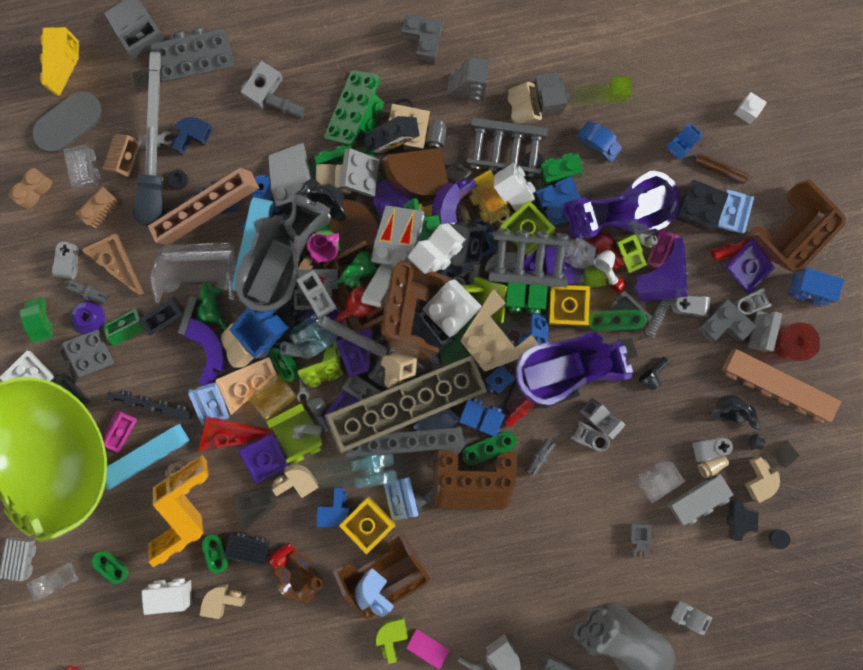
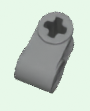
M65 241L58 243L55 248V258L52 267L53 277L76 278L79 249L75 244Z
M765 288L748 294V296L733 303L744 315L772 306V303L766 297ZM741 303H744L746 306L745 312L740 308Z
M710 297L675 298L672 301L673 303H671L672 310L677 314L709 317ZM679 302L685 304V307L683 308V306L679 305Z
M579 421V427L575 435L571 436V439L595 451L602 452L607 450L610 445L608 437ZM599 437L605 441L602 448H598L595 445V440Z
M726 438L707 439L692 443L696 462L728 455L733 449L731 441ZM721 443L725 444L722 450L718 449Z

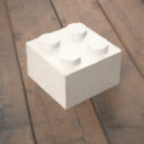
M454 279L447 282L422 310L451 337L457 334L482 306Z
M175 578L165 583V580H156L148 584V587L142 590L144 615L177 612L187 609L193 604L191 580L185 581V578Z

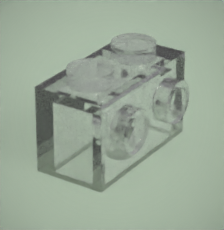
M663 460L655 465L656 469L650 473L649 471L642 473L639 476V480L636 481L648 502H655L685 482L671 461L665 462Z

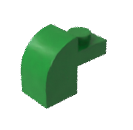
M40 297L24 302V309L20 310V316L29 338L34 344L51 339L53 325L46 316L45 299Z

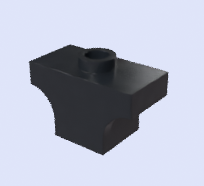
M730 499V512L727 514L729 538L734 541H742L743 536L747 532H758L759 512L747 510L744 507L743 501Z

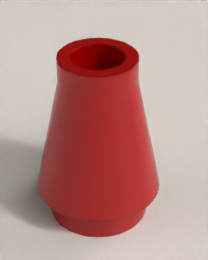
M289 542L270 554L271 557L268 561L275 569L280 565L285 567L290 560L288 557L296 549Z

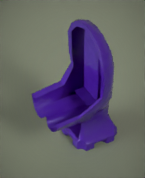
M650 171L611 198L588 200L584 197L565 202L563 212L570 221L569 230L575 239L595 236L603 226L619 228L633 234L652 233L666 227L676 219L680 207V194L674 181L666 174Z
M590 332L583 336L558 343L546 342L533 346L519 357L516 367L517 384L522 394L531 402L551 405L564 399L571 392L591 381L604 380L612 384L632 378L633 369L631 364L626 361L625 355L627 351L625 345H622L620 341L608 345L602 342L604 339L599 334Z

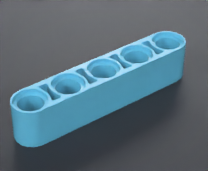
M253 197L232 283V290L236 291L237 271L243 258L252 249L256 233L253 223L261 218H272L273 201Z
M178 424L109 465L107 467L106 489L109 490L188 443L190 440L181 425Z

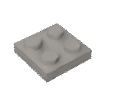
M351 148L345 149L340 187L368 197L375 196L379 159Z

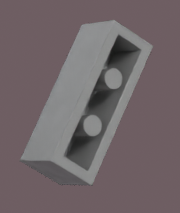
M716 474L714 477L706 479L669 502L668 506L679 524L690 526L697 521V517L702 514L706 516L713 512V508L718 504L722 506L729 502V498L733 496V493L722 475Z

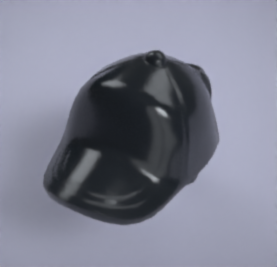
M309 179L295 193L302 196L308 195L311 201L322 203L330 208L329 214L333 220L341 222L347 219V215L341 206L344 201V194L336 186L320 184L315 179Z
M727 395L720 397L717 400L716 409L709 412V417L713 421L718 419L738 423L748 421L751 427L757 430L760 429L755 408L752 405L746 404L738 396Z

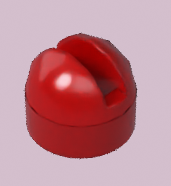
M617 277L618 282L614 285L609 284L613 291L620 294L625 289L626 282L622 277Z

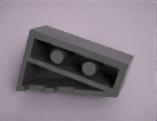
M469 58L461 64V68L455 69V73L451 72L449 74L447 96L468 98L472 102L484 100L489 60Z

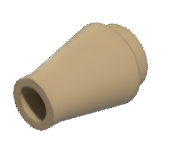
M725 456L716 457L711 460L702 461L698 465V469L705 479L708 477L712 478L724 467L728 466L729 462Z

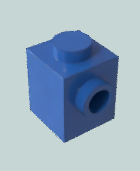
M265 175L254 177L259 189L252 193L253 197L268 199L274 202L270 178Z
M502 365L484 380L486 383L485 388L491 394L494 392L499 394L515 378Z

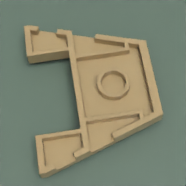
M495 289L490 293L460 340L484 371L517 360L528 349L539 345L531 335L515 348L494 322L491 315L506 304Z

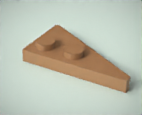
M113 234L82 249L85 254L128 286L133 292L139 296L145 295L117 234Z

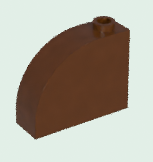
M441 148L389 154L382 160L384 172L391 185L398 192L409 198L434 200L439 190L448 183Z
M344 199L341 206L347 215V219L338 222L331 218L329 222L331 231L334 234L339 233V254L363 241L376 240L379 230L374 216L367 208L357 202Z

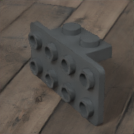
M196 27L191 29L192 32L177 31L173 33L169 40L153 43L151 46L152 52L161 53V80L167 81L233 67L234 59L226 31L224 29L209 31L208 28Z

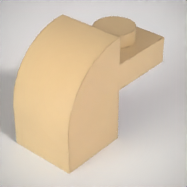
M400 352L384 356L381 365L385 368V385L391 388L405 383V378L415 375L417 358Z
M755 456L749 461L758 477L747 482L745 486L752 500L760 503L777 492L780 485V476L778 471L768 470L770 467L765 459Z
M297 464L286 466L284 468L286 476H279L274 480V484H272V490L276 496L294 486L301 498L318 488V482L310 470Z
M229 584L218 585L204 597L200 616L220 619L223 616L225 604L241 607L245 603L246 595H241V592L237 590L227 592Z

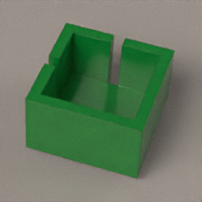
M508 282L506 285L508 289L505 309L508 310V313L519 314L521 311H527V315H531L533 313L540 314L546 309V285L530 284L529 288H526V284Z

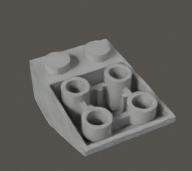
M505 634L486 647L487 654L485 656L493 670L495 668L497 670H521L517 651Z

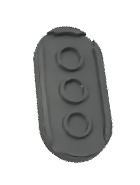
M79 91L73 93L36 122L33 128L35 143L47 152L56 153L65 150L99 123L102 113L100 101L89 92Z

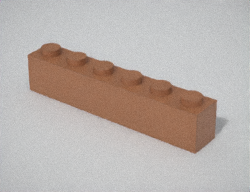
M239 168L153 222L148 228L155 243L169 245L258 190L259 187L251 171Z
M737 349L730 351L721 370L726 373V377L735 381L739 379L743 381L744 386L750 389L755 387L761 390L760 394L769 398L773 396L778 399V403L784 406L791 405L795 407L796 412L803 415L809 414L813 416L812 419L821 424L833 421L842 402Z

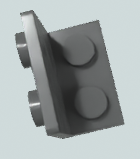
M99 330L63 342L58 349L74 383L82 381L88 374L114 364V360Z

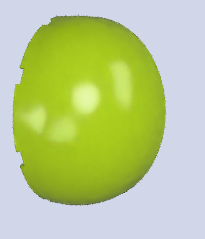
M35 377L13 378L0 382V499L6 507L4 509L5 514L20 531L29 537L34 535L37 541H47L79 526L97 507L102 497L107 477L106 450L95 420L86 407L73 394L63 387L44 379Z

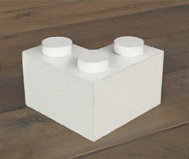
M513 162L494 175V188L503 201H509L514 210L517 211L528 200L531 202L535 199L534 192L536 190L530 181L527 183L525 180V173L520 166L516 167Z
M449 223L439 225L429 240L419 242L408 258L424 273L444 270L451 263V257L462 249L461 244L465 239Z

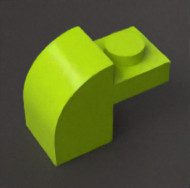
M630 232L614 240L629 273L647 265L641 253L643 250L635 234Z
M404 616L385 621L378 630L376 646L385 645L382 647L384 659H388V664L395 663L397 660L394 642L408 638Z

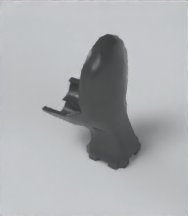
M294 194L291 200L292 213L288 220L285 221L282 216L277 215L272 219L265 217L253 223L256 233L252 249L243 258L237 271L235 289L244 305L251 310L268 312L277 310L291 299L296 284L301 252L307 245L310 235L329 224L332 218L329 214L330 208L322 203L310 201L300 194Z
M620 603L608 605V610L603 609L601 606L597 608L592 607L587 613V621L583 624L579 623L574 629V638L592 655L604 654L611 657L619 670H674L676 653L670 642L659 632L651 630L642 621L633 616Z

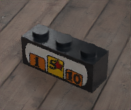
M398 116L364 134L367 153L385 154L419 137L417 118Z

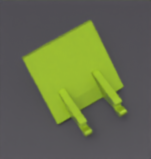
M474 276L473 284L461 285L468 293L473 292V298L481 306H483L494 289L506 302L508 286L479 276ZM506 304L491 315L494 321L504 322Z
M332 341V348L329 343L326 344L323 362L298 371L307 388L317 387L322 382L333 381L343 375L340 365L341 354L335 341Z

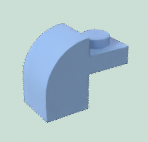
M374 569L365 573L358 582L355 589V599L362 610L369 606L373 613L383 617L392 610L394 605L379 593L387 581Z

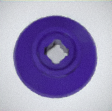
M93 301L79 303L71 314V323L74 329L81 334L100 330L105 322L103 308ZM86 313L90 316L87 321L83 319Z

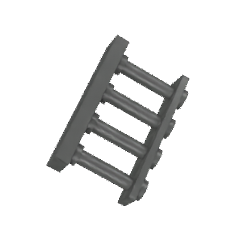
M472 118L471 130H474L476 137L473 158L466 160V167L473 171H480V169L491 170L492 173L497 174L509 166V164L499 163L502 137L509 135L513 138L510 164L514 162L516 167H518L521 139L530 138L532 146L529 167H520L524 171L526 178L536 179L541 176L542 169L536 168L539 144L542 140L545 141L548 128ZM486 132L493 133L495 136L491 162L480 160L483 135Z
M505 228L493 231V239L499 241L496 266L489 268V281L567 288L568 279L566 274L562 272L565 246H572L573 244L572 238L569 235L559 233L557 236H553L547 232L530 234L526 230L509 232L510 230ZM506 240L518 241L516 265L513 270L505 269L504 267ZM526 242L538 243L535 269L532 271H525L523 269ZM546 244L557 245L555 267L552 273H545L542 270Z

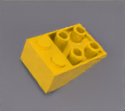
M66 27L43 28V35L40 36V42L43 46V51L40 54V62L42 64L40 81L55 96H60L79 59V41Z

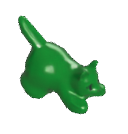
M360 251L337 283L341 284L344 282L345 285L355 289L357 286H361L360 279L376 274L379 267L375 266L367 251Z
M203 282L199 290L201 305L196 310V319L202 323H219L222 330L225 331L228 327L221 317L216 300L223 289Z

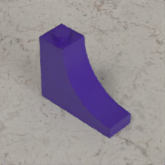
M683 237L675 238L673 251L662 266L653 272L637 276V284L634 285L635 294L639 295L641 302L688 297L686 248Z

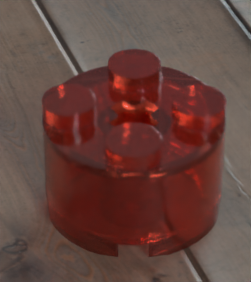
M793 323L779 330L774 348L780 357L789 362L806 361L819 352L820 337L811 324Z

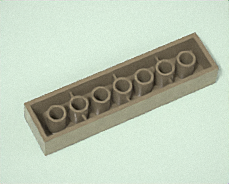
M469 356L327 414L325 419L338 451L342 453L487 391L473 356Z

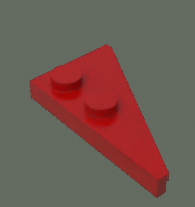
M207 416L198 452H205V449L213 447L219 449L225 446L244 444L248 440L260 439L272 433L273 430Z

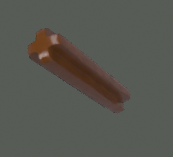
M698 153L694 159L695 164L744 184L748 180L749 174L704 154Z

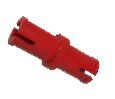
M749 240L735 244L728 243L724 247L712 249L711 257L713 261L727 257L733 258Z
M525 398L520 404L514 406L515 408L503 421L512 428L520 418L527 416V412L537 403Z

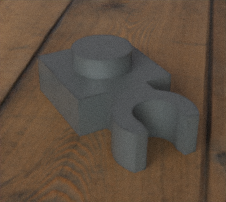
M630 523V543L635 544V547L632 549V556L634 558H637L639 550L643 551V558L648 557L645 544L651 545L650 524Z

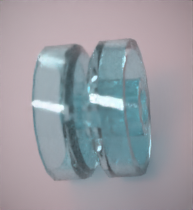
M316 313L298 324L289 334L294 344H301L299 350L305 358H310L320 353L339 336L318 325L319 317Z
M392 453L362 457V459L350 461L353 472L365 471V474L354 478L355 489L397 481L396 470H383L384 467L391 466L394 463Z

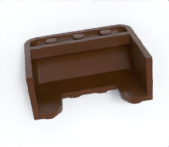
M810 179L796 183L788 191L787 199L796 211L772 236L762 227L753 228L745 236L749 241L754 240L770 261L791 272L802 271L846 223L845 215Z
M375 240L363 241L342 252L333 260L325 262L323 269H338L339 280L360 251H367L372 258ZM375 274L360 279V287L364 289L372 281ZM344 282L338 284V289H332V295L339 313L346 309L347 298L354 290L345 285ZM351 315L342 321L344 326L350 328V330L361 332L381 325L383 316L374 320H368L366 316L357 317Z
M398 262L392 267L381 331L393 350L423 360L439 352V348L427 345L422 338L411 335L416 300L429 302L436 295V289L449 282L450 277L433 271L424 273L417 266L407 262Z
M434 450V504L439 508L506 509L510 504L516 485L517 453L511 451L501 453L496 460V472L458 471V457L453 451Z
M402 531L391 535L388 539L387 546L390 551L381 554L380 557L366 563L357 570L352 564H342L333 571L343 597L362 618L367 619L376 615L369 606L362 610L355 599L356 586L363 575L369 570L374 569L387 581L379 593L392 605L424 587L430 581L426 569Z

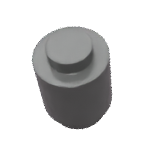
M432 120L428 125L425 143L430 149H438L444 146L447 130L445 122Z

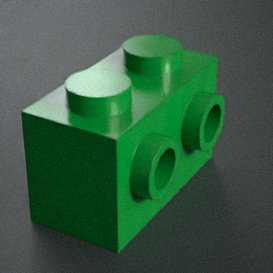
M568 153L561 156L562 158L558 160L550 158L543 161L544 164H541L540 169H542L541 177L544 187L554 185L569 177H572V179L581 177L584 171L579 154L573 155Z

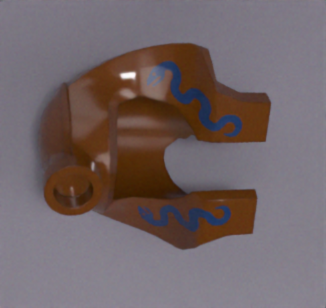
M295 550L288 558L300 566L298 576L291 577V573L282 565L274 569L273 574L280 581L277 589L281 594L295 602L307 603L316 598L323 586V582L317 577L309 557Z

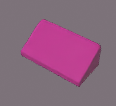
M659 230L657 235L658 241L652 247L646 262L647 266L654 269L662 266L673 251L675 238L679 236Z
M117 409L102 435L105 448L119 453L137 418Z
M418 629L415 630L406 645L409 651L438 669L442 666L450 650Z

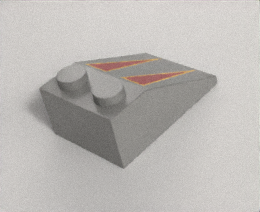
M386 206L376 236L372 262L392 267L398 262H407L415 265L408 256L420 242L425 212Z

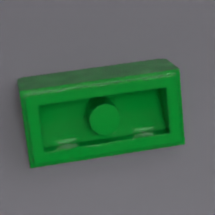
M137 308L103 325L106 338L113 346L145 330L138 321L142 316Z

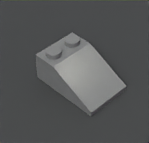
M303 143L268 155L271 191L276 207L282 209L292 207L291 200L294 194L302 188L307 180L313 179Z

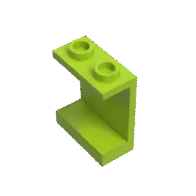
M299 404L266 421L269 428L273 429L288 458L286 459L287 463L292 461L293 464H296L304 459L303 455L309 452L313 455L321 451L320 446L324 445L320 435L303 433L302 439L293 437L295 426L303 424L314 425L304 404Z

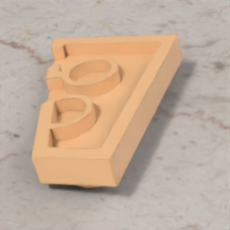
M267 357L222 376L215 381L232 415L275 377L277 373L270 357Z

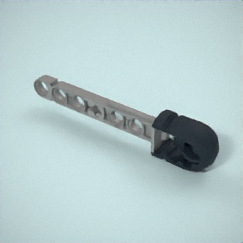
M150 52L145 175H137L139 187L136 191L135 207L132 212L135 221L144 226H149L166 215L163 193L161 191L163 188V177L156 175L161 53Z

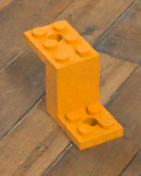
M200 455L153 487V506L169 523L171 528L149 542L148 562L152 567L163 564L169 556L175 552L182 551L188 543L198 540L203 534L202 515L185 496L190 491V488L196 484H202L208 477L207 460L203 455Z

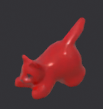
M601 232L590 240L584 238L573 239L575 242L590 247L597 254H601L605 250L613 252L615 261L612 270L618 269L619 265H624L618 250L613 248L614 241L610 233Z
M369 284L364 289L357 287L351 292L347 298V307L336 316V322L342 321L351 315L363 317L375 311L376 306L362 303V296Z

